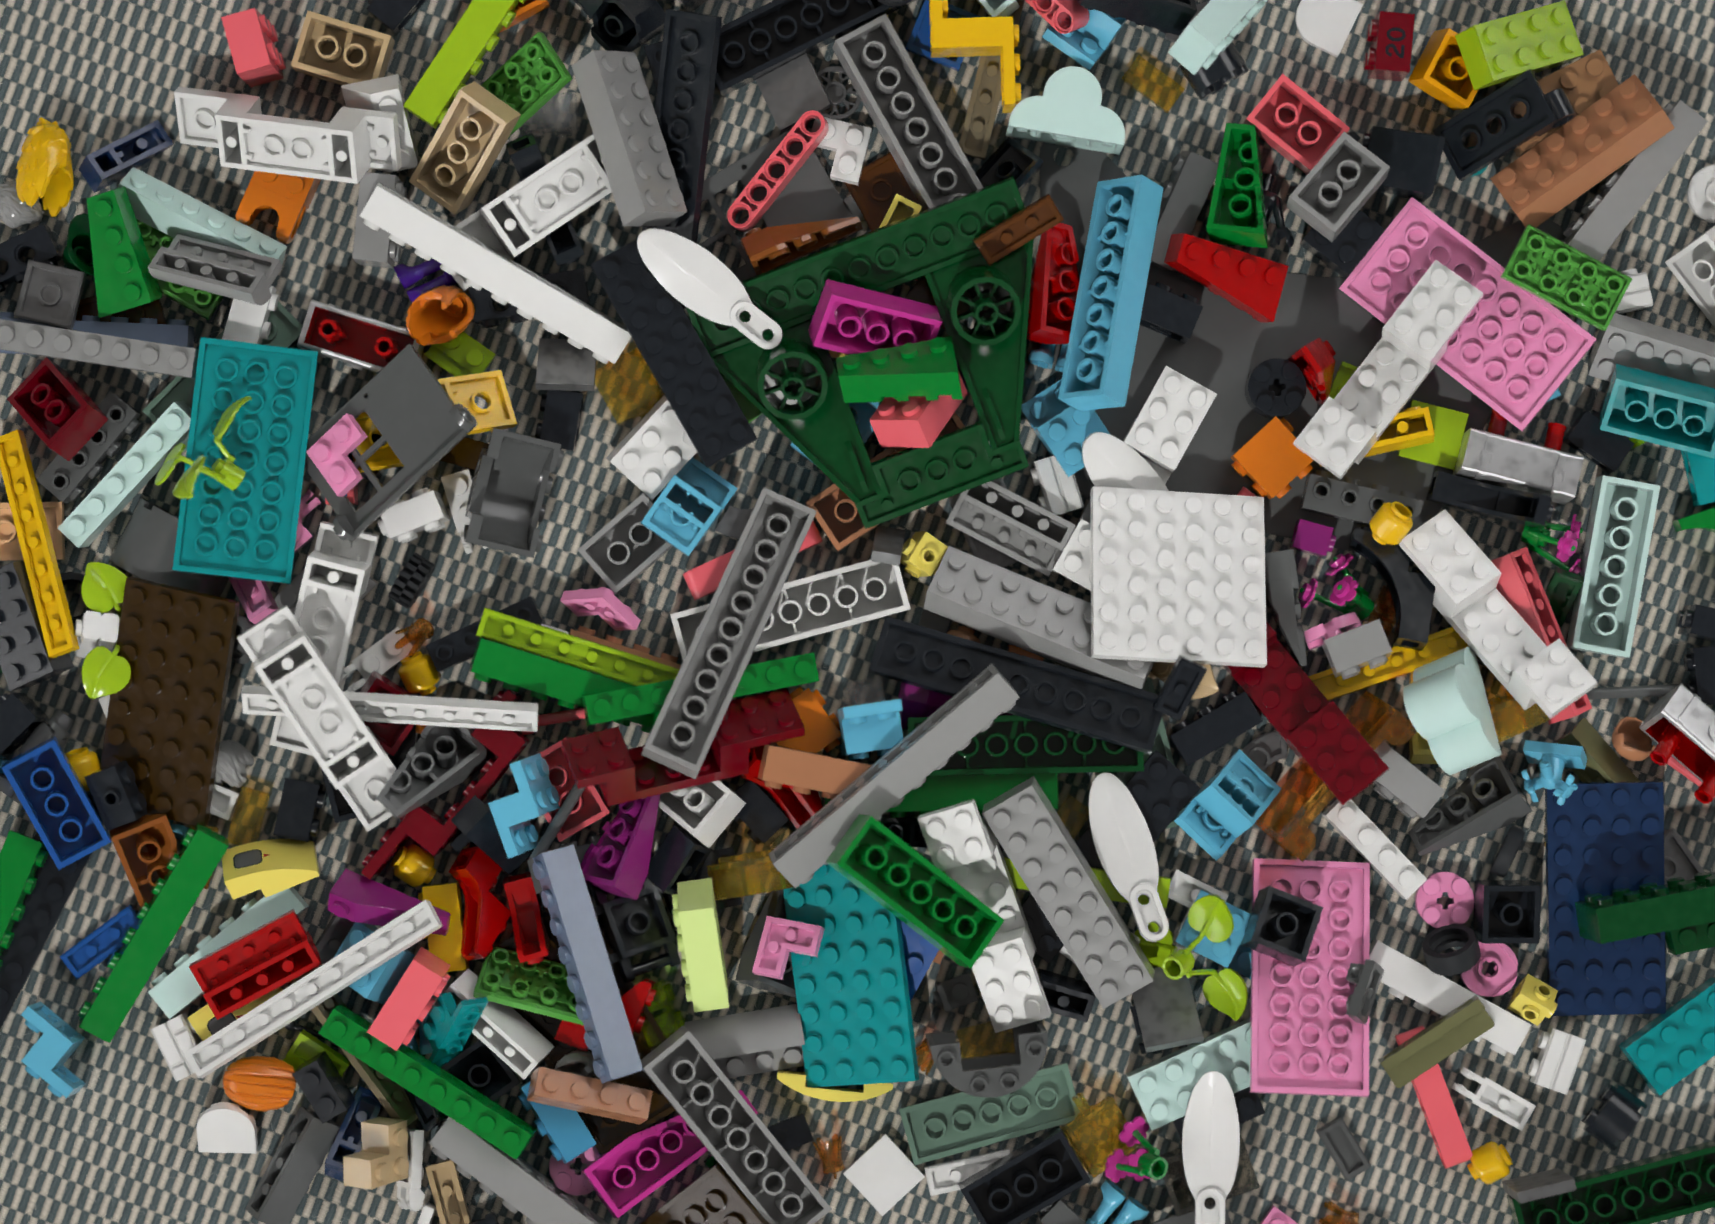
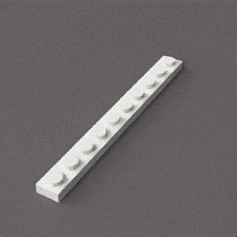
M243 685V714L287 717L267 686ZM343 691L362 721L526 732L538 731L539 703Z
M429 900L422 901L185 1052L197 1077H206L442 927L443 925Z

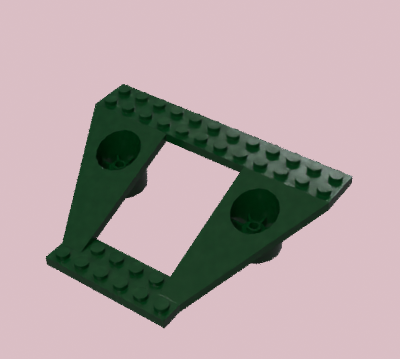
M1014 177L742 281L741 283L746 289L751 302L778 323L783 331L781 343L773 349H763L735 327L710 321L686 307L692 324L717 369L855 503L865 529L1029 467L1019 437L1034 239L990 266L973 240L1025 208ZM925 275L948 336H952L955 355L980 421L936 438L930 448H909L871 463L849 403H844L839 377L828 349L813 346L808 329L827 279L882 292ZM993 283L989 293H980L977 284ZM975 285L978 294L972 300L962 296L967 289ZM1000 285L1010 295L997 300L994 293L997 286ZM959 300L970 304V311L957 315ZM1011 301L1008 315L998 311L999 305ZM987 305L988 309L986 311H982L981 307ZM743 311L740 314L742 322H748L751 318L748 311ZM971 316L977 319L972 329L960 320ZM998 317L1005 319L1002 324L996 328L993 327V323L996 322ZM980 323L982 325H990L991 330L978 331ZM771 329L763 332V338L767 341L771 340L774 336ZM796 357L800 358L797 367H788L785 359ZM782 360L785 369L780 374L769 370L772 365ZM806 360L814 365L817 370L805 374L801 367ZM766 374L778 379V385L766 389L764 386ZM820 375L817 389L806 385L808 379ZM794 380L796 384L789 385L788 382ZM781 390L784 396L782 401L779 402L770 394ZM805 391L813 394L811 398L802 403L801 397ZM787 399L798 400L799 404L789 405L785 403Z

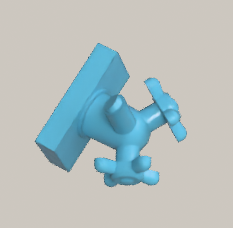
M1525 740L1523 752L1527 762L1539 764L1540 774L1539 777L1530 780L1527 770H1523L1521 774L1524 778V789L1530 794L1533 802H1539L1535 790L1543 787L1548 790L1555 789L1553 795L1559 797L1557 804L1563 805L1565 799L1578 789V786L1573 783L1575 778L1572 774L1568 775L1566 782L1561 780L1564 767L1586 768L1587 757L1583 746Z

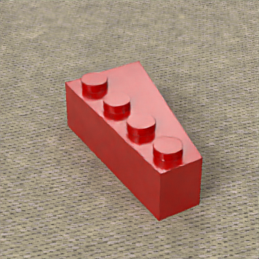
M1186 233L1171 234L1164 263L1191 280L1202 284L1208 288L1207 290L1226 299L1239 310L1250 314L1258 322H1274L1289 266Z

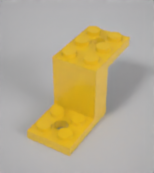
M929 0L931 58L1000 56L1002 113H1012L1015 106L1021 100V83H1015V76H1019L1020 54H1014V47H1018L1019 24L1013 25V16L947 18L948 0Z
M501 370L437 379L455 405H463L476 419L477 426L467 435L489 432L492 428L501 430L513 428L517 424ZM475 397L483 398L487 403V408L482 409L478 407L475 403ZM366 412L361 413L355 419L368 436L356 447L361 455L374 444L371 438L372 434L382 436ZM387 442L365 461L372 471L404 466ZM361 467L357 469L359 473L364 472Z

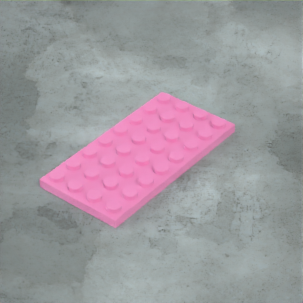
M1411 197L1339 289L1383 324L1387 323L1435 260L1483 292L1481 300L1448 341L1447 350L1436 365L1523 432L1597 339L1552 304L1502 279L1500 276L1504 270L1503 266Z
M1254 858L1252 860V910L1259 890L1268 886L1319 905L1323 909L1304 963L1292 966L1251 949L1250 1093L1368 1097L1369 1017L1365 1025L1355 1022L1346 1014L1347 999L1350 994H1353L1356 986L1349 983L1346 977L1351 963L1364 964L1366 959L1370 960V863Z

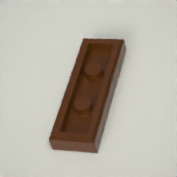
M1048 193L973 240L990 266L1062 222L1064 218Z

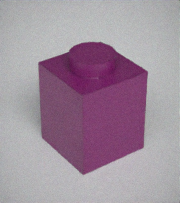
M1298 519L1289 548L1324 557L1327 551H1333L1336 536L1332 535L1334 528Z

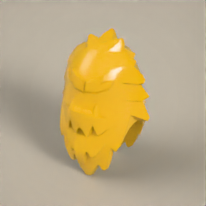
M40 117L36 126L28 130V136L22 145V153L16 166L18 170L16 191L19 200L25 201L30 207L40 197L43 210H49L51 217H56L61 209L67 206L71 197V191H73L72 146L68 135L59 127L57 121L50 122Z

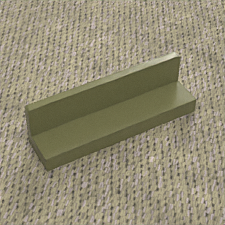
M1582 718L1571 731L1554 742L1557 744L1583 746L1587 757L1586 768H1571L1583 783L1639 782L1637 777L1586 718Z
M1475 995L1378 1059V1061L1395 1086L1401 1088L1494 1027L1495 1024L1480 999Z

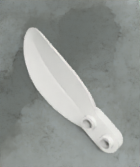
M646 229L639 234L637 247L643 262L658 282L679 302L710 321L735 327L763 349H773L781 343L783 331L780 325L751 302L740 280L712 253L693 241L670 231ZM743 311H748L751 315L748 322L740 320V314ZM767 329H771L774 333L773 338L769 341L763 338V332Z
M1093 432L1085 438L1082 445V459L1094 486L1169 491L1151 465L1138 452L1120 439L1104 432Z
M1100 773L1094 778L1089 793V821L1096 853L1112 885L1129 902L1141 936L1150 942L1160 941L1166 936L1169 923L1157 892L1159 869L1150 830L1140 808L1122 781L1111 773ZM1140 895L1147 896L1149 903L1146 905L1140 904L1138 897ZM1156 923L1159 930L1154 933L1149 931L1148 924Z
M1209 1071L1198 1080L1192 1090L1183 1123L1182 1158L1187 1184L1195 1199V1224H1225V1200L1233 1186L1238 1167L1240 1128L1236 1102L1228 1080L1218 1071ZM1209 1197L1215 1201V1206L1211 1209H1207L1204 1205V1201Z

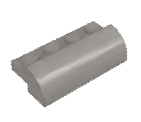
M181 234L175 236L168 248L161 246L148 266L151 276L155 279L256 305H264L271 298L269 288L282 269L279 259Z
M992 481L961 492L946 521V524L1048 577L1076 526Z
M797 1004L684 1022L685 1027L692 1033L727 1078L804 1066L802 1045H805L801 1015L798 1013Z

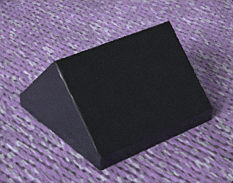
M1008 137L975 174L983 188L1014 177L1020 192L1039 171L1044 161Z
M481 1040L475 1042L441 1067L492 1101H495L520 1083L516 1072Z

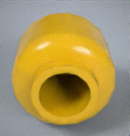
M1397 501L1383 503L1369 522L1374 540L1382 545L1399 544L1413 526L1411 511L1404 504Z
M417 651L400 661L402 665L398 669V674L409 693H420L421 696H426L437 689L436 684L441 678V673L437 672L429 654H422L421 651Z
M87 747L68 751L65 755L85 791H90L84 777L100 770V763L96 752L88 751Z
M411 844L408 847L402 846L395 854L391 866L394 867V875L412 887H418L423 882L428 884L436 873V869L433 868L435 863L434 856L415 844Z
M1490 1141L1471 1151L1473 1156L1470 1158L1471 1163L1467 1164V1167L1474 1180L1480 1178L1483 1183L1489 1185L1510 1173V1166L1513 1165V1162L1503 1144L1498 1145L1494 1141Z

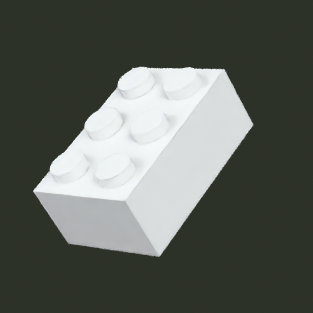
M664 395L606 458L653 500L697 451Z
M719 780L660 794L659 807L708 848H710L746 804Z

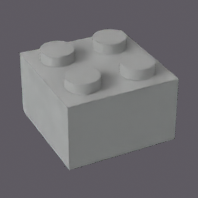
M1380 619L1324 640L1322 645L1334 677L1342 676L1343 680L1360 674V668L1369 665L1370 669H1374L1386 664L1388 657L1392 653Z

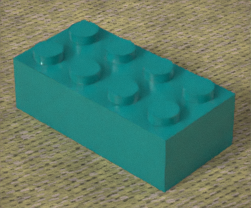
M1616 364L1600 414V430L1715 458V388Z
M1709 978L1667 1009L1665 1014H1660L1618 1045L1653 1093L1659 1096L1715 1056V978Z

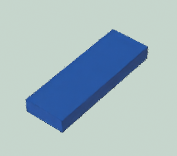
M132 904L59 956L76 980L124 946V943L121 942L124 934L129 927L135 928L139 921V918L136 917L138 912Z

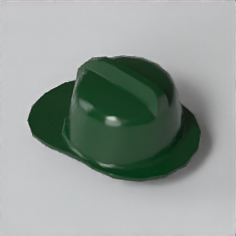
M83 213L76 215L70 221L67 244L63 251V261L68 269L85 272L87 276L94 275L89 218L88 214Z

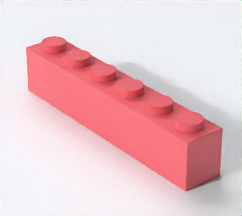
M1527 546L1491 560L1502 573L1496 589L1546 646L1560 639L1567 647ZM1585 694L1551 719L1547 715L1546 717L1549 725L1576 717L1592 709L1587 694Z

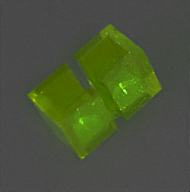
M663 978L655 981L653 989L657 990L651 1007L647 1006L650 1013L666 1008V1012L655 1015L654 1019L667 1039L679 1028L685 1026V1019L681 1010L676 1011L672 1004L676 996L671 983L665 984ZM646 1020L642 1031L648 1047L660 1044V1039L649 1021Z

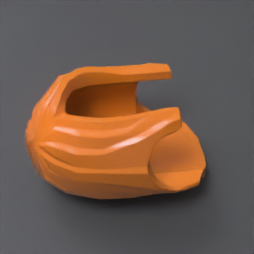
M443 285L434 287L418 296L411 303L407 310L406 327L410 337L414 338L416 343L422 346L447 343L457 338L470 324L475 313L474 304L471 298L456 286Z
M244 1057L232 1062L227 1067V1071H225L223 1076V1088L227 1097L239 1106L261 1112L279 1109L287 1105L294 1095L296 1080L292 1075L294 1067L276 1057Z

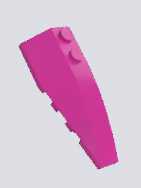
M739 1090L740 1095L757 1115L758 1112L742 1090ZM679 1115L630 1135L583 1171L613 1218H619L708 1150Z

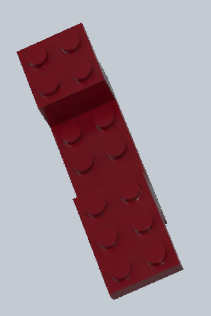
M1266 621L1267 665L1264 668L1222 666L1241 689L1247 693L1251 701L1306 767L1309 765L1340 804L1345 806L1385 774L1389 767L1333 700L1331 702L1327 700L1277 640V633Z
M787 688L731 700L696 779L642 756L644 746L627 749L619 727L562 739L561 743L577 788L599 784L607 806H612L749 773V748L804 736L805 727Z
M507 689L506 692L500 690L493 700L518 702L522 696L516 691ZM474 728L475 731L471 735L498 756V758H491L481 769L484 775L479 782L477 780L472 781L464 790L462 795L466 798L461 804H454L444 816L447 822L425 804L400 817L401 823L397 828L395 826L393 828L390 827L380 839L383 843L379 850H372L361 864L365 868L360 873L369 880L376 878L409 837L433 856L440 854L460 830L451 819L474 795L483 801L509 769V764L517 759L530 743V740L519 731Z

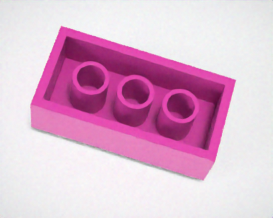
M827 279L808 331L813 346L849 355L874 351L880 348L901 346L906 343L932 340L937 337L942 320L937 306Z

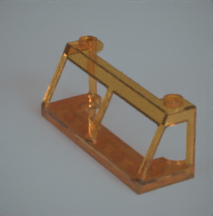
M1365 691L1344 714L1374 751L1384 739L1393 745H1403L1417 732L1413 724L1399 711L1368 691ZM1302 762L1280 787V792L1255 822L1256 826L1289 855L1301 862L1307 858L1316 845L1315 835L1308 826L1335 797L1309 765L1306 767Z

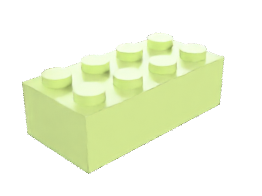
M712 878L677 882V894H672L673 919L678 932L677 943L678 950L682 956L681 968L686 981L685 992L687 1002H693L694 1012L729 1008L727 971Z

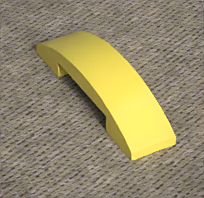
M777 1071V1079L789 1088L809 1097L826 1101H861L875 1098L893 1090V1083L864 1084L863 1090L831 1086L807 1087L805 1072Z

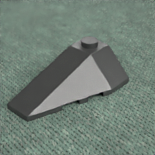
M1294 549L1265 553L1266 604L1295 661L1299 666L1307 665L1304 632L1302 625H1298V619H1301V604L1298 597L1294 596V591L1299 588Z
M427 725L422 731L421 737L414 747L410 748L405 760L395 770L377 796V799L398 819L464 782L485 766L486 748L471 735L472 733L467 728Z
M1500 755L1473 767L1466 774L1468 778L1457 789L1453 787L1447 793L1449 797L1438 808H1432L1425 818H1422L1408 832L1420 856L1503 828L1532 812L1525 795Z
M780 873L742 951L735 980L757 989L796 997L791 952L789 953L783 980L755 975L752 972L766 917L787 919Z

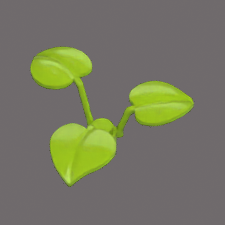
M247 396L232 403L224 411L213 431L215 436L214 442L226 459L218 458L212 467L209 468L203 465L206 459L203 455L199 456L195 461L182 456L181 454L186 445L181 442L165 458L154 483L156 485L162 484L169 477L176 464L184 462L191 466L177 482L172 492L173 496L179 499L193 498L194 484L199 472L213 477L234 491L244 479L246 471L233 463L236 458L227 451L221 440L238 410L252 398Z
M89 562L86 565L81 586V595L85 605L90 610L100 613L109 612L114 607L118 617L121 619L122 610L119 603H123L126 575L111 565ZM117 642L112 653L107 648L98 646L92 649L83 661L82 682L86 694L91 699L117 693L130 680L131 669L129 662L125 658L117 656L120 650Z
M1206 895L1193 903L1188 913V923L1193 929L1199 931L1200 934L1185 949L1177 950L1178 948L1173 945L1174 936L1170 929H1168L1166 936L1157 942L1145 940L1141 936L1139 929L1136 930L1134 935L1141 939L1139 946L1151 965L1163 968L1165 975L1173 980H1177L1184 975L1190 978L1194 975L1210 974L1203 983V993L1206 1000L1215 1009L1230 1016L1234 1021L1240 1019L1245 1011L1248 1000L1247 986L1242 976L1229 967L1222 969L1219 973L1215 969L1192 970L1195 959L1191 951L1204 936L1212 942L1220 943L1227 940L1233 932V917L1223 899L1216 895ZM1156 923L1148 924L1149 931L1154 933L1159 930Z

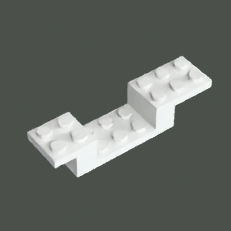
M178 87L174 91L180 143L219 148L221 167L358 184L370 167L398 171L402 166L397 113L341 107L333 119L327 123L262 115L260 96Z
M594 134L482 207L455 227L510 259L528 249L612 192ZM456 273L455 276L452 275L463 291L470 287L465 282L467 278L459 273Z
M1435 260L1384 325L1382 338L1337 396L1334 399L1328 397L1293 442V445L1339 479H1342L1354 462L1359 464L1445 354L1448 341L1481 300L1483 292Z
M1165 366L1123 442L1138 452L1157 472L1164 484H1166L1171 473L1175 471L1217 393ZM1090 501L1052 569L1091 591Z
M1446 509L1405 536L1399 543V546L1436 587L1433 599L1434 607L1467 645L1471 647L1474 653L1524 710L1537 703L1551 719L1596 687L1597 681L1560 639L1546 646L1496 589L1502 573Z
M322 521L315 549L307 557L294 616L343 691L347 674L343 673L360 597L367 590L379 535L363 531L354 541L342 540L334 532L333 523ZM276 716L269 745L313 756L289 719L285 716Z
M287 604L237 636L238 641L252 660L254 669L335 789L340 790L367 832L393 816L378 801L377 796L397 768L370 728L366 727L320 658L319 652Z
M972 799L919 815L918 822L934 865L941 871H945L951 879L1005 920L972 967L995 1033L1051 1017L1052 1013L1033 963V957L1037 948L998 840L984 817L981 818L975 800Z

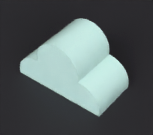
M1069 66L1057 70L1050 76L1042 96L1025 98L1015 106L1010 115L1006 136L1119 155L1124 146L1125 129L1122 120L1114 111L1101 106L1102 90L1097 78L1084 68Z
M1471 647L1463 648L1414 669L1413 683L1406 685L1403 690L1405 708L1414 728L1424 739L1428 740L1430 750L1436 762L1445 773L1452 775L1502 755L1478 660Z

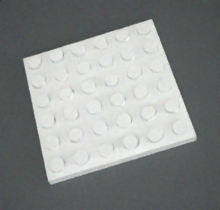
M1093 486L1090 490L1091 658L1175 663L1179 655L1198 664L1264 668L1267 665L1264 497Z

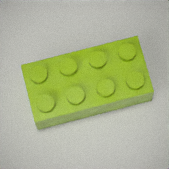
M1565 0L1477 24L1455 35L1474 91L1513 80L1529 69L1534 74L1565 65L1584 55Z

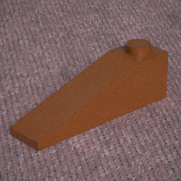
M859 217L772 226L764 229L760 227L748 231L745 234L746 237L742 238L741 241L758 276L856 233L863 228Z
M166 813L144 815L138 820L109 830L140 908L144 902L150 903L154 896L151 891L159 877L165 878L169 871L166 866L171 856L177 853V840Z

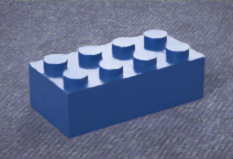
M55 736L2 764L3 772L58 870L111 842L109 832L106 831L102 819Z

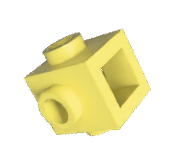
M927 531L915 532L912 538H909L903 544L900 563L906 566L904 570L915 578L932 576L936 573L948 546Z
M1527 973L1515 988L1507 1009L1538 1026L1545 1017L1550 1019L1558 1005L1554 1002L1558 990Z

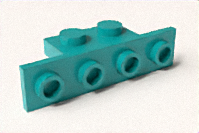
M451 992L440 994L423 1026L424 1036L429 1040L433 1049L429 1058L431 1062L441 1068L461 1053L488 1003L487 997L460 1001L457 1006Z

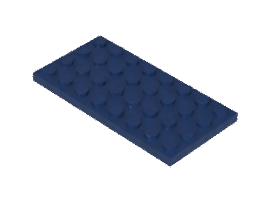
M1663 782L1575 783L1578 789L1573 791L1571 796L1566 798L1565 803L1561 806L1557 804L1559 797L1553 795L1555 789H1545L1547 984L1558 990L1554 1001L1558 1005L1552 1016L1665 1014V932L1600 944L1580 937L1575 902L1585 900L1584 896L1600 893L1603 897L1612 895V890L1629 888L1630 891L1639 890V885L1645 883H1657V886L1665 885Z

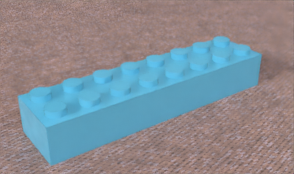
M1142 174L1097 182L1058 397L1059 400L1079 411L1123 407L1126 405L1164 189Z

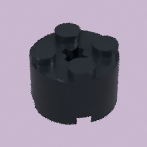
M1233 42L1223 53L1221 52L1218 55V58L1207 70L1202 67L1193 75L1183 65L1179 66L1192 89L1201 100L1211 94L1218 93L1227 87V82L1232 79L1235 80L1249 71L1246 66L1247 64Z
M1281 358L1269 359L1259 364L1250 373L1245 384V397L1250 407L1261 416L1269 419L1275 416L1282 418L1295 411L1302 404L1306 394V380L1297 364ZM1274 382H1276L1277 386L1282 387L1278 396H1275L1274 391H1269V387Z
M1619 1083L1615 1086L1608 1084L1598 1097L1602 1102L1596 1109L1591 1107L1581 1120L1586 1124L1584 1130L1612 1151L1617 1148L1613 1143L1618 1139L1623 1142L1642 1117L1638 1112L1640 1107L1646 1110L1648 1106Z

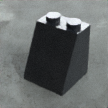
M1373 126L1369 133L1364 132L1361 145L1390 166L1387 178L1376 191L1410 199L1413 197L1418 201H1426L1433 194L1446 137Z

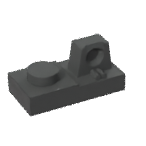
M1366 959L1364 964L1351 963L1346 977L1349 983L1356 985L1353 994H1350L1347 999L1346 1014L1355 1022L1365 1025L1384 973V969L1376 961Z

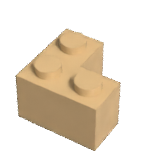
M376 1117L361 1122L362 1151L343 1157L344 1186L372 1190L409 1178L407 1120Z

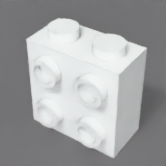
M423 488L411 493L412 499L404 501L399 498L381 515V519L377 520L383 536L386 535L389 539L404 544L419 538L417 533L423 530L432 533L445 528L444 522L449 521L450 518L440 493Z

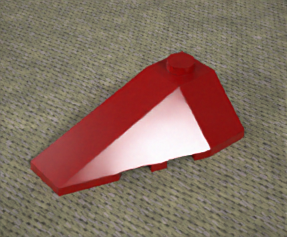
M1058 223L1041 234L1031 276L1027 327L1028 340L1042 344H1068L1080 281L1076 264L1079 261L1073 228L1070 225Z
M1320 337L1303 346L1288 358L1289 361L1297 364L1306 380V387L1319 407L1329 397L1336 363L1333 358L1336 355L1333 347L1327 340L1323 342Z

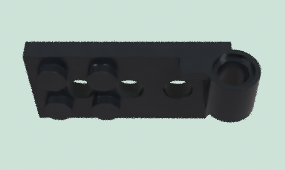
M1529 69L1437 127L1433 132L1436 136L1446 137L1443 151L1458 180L1464 181L1534 136L1540 137L1549 130L1568 123L1576 116V112L1563 88L1544 94L1532 70ZM1523 102L1526 105V114L1518 119L1514 114V108L1518 103ZM1498 117L1502 121V128L1498 133L1494 134L1490 130V123L1494 118ZM1474 132L1478 137V143L1474 148L1469 149L1466 145V138L1470 133Z

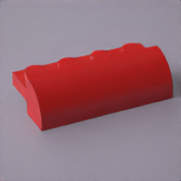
M294 909L191 963L189 968L203 990V997L218 1020L321 965V958L308 931L306 932Z

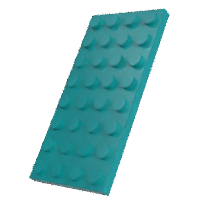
M200 337L186 457L195 461L199 456L203 455L206 457L203 465L209 468L212 467L218 458L226 459L214 442L215 436L213 431L224 411L232 403L249 396L252 399L244 403L238 410L221 440L227 451L236 458L233 463L246 471V475L240 485L232 491L213 477L199 472L194 484L193 498L181 499L173 571L291 584L317 367V351ZM185 463L184 472L187 469H189L191 465Z
M829 864L822 865L815 871L810 881L800 884L796 888L781 874L787 920L818 925L824 928L817 957L791 952L797 1009L801 1015L805 1040L802 1050L807 1087L919 1080L900 919Z

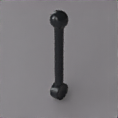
M295 1021L285 1026L287 1030L296 1029L302 1031L304 1029L313 1036L330 1041L320 1035L319 1031L296 1024ZM330 1041L332 1046L338 1047L336 1044Z

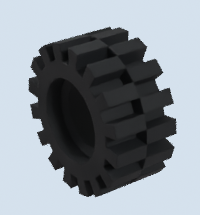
M414 553L404 565L398 578H396L388 597L407 609L411 608L418 596L421 595L422 590L426 587L436 565L421 555Z

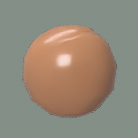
M1626 716L1619 721L1613 730L1612 744L1616 752L1629 761H1643L1650 756L1656 745H1652L1653 740L1639 728L1643 721L1636 717Z

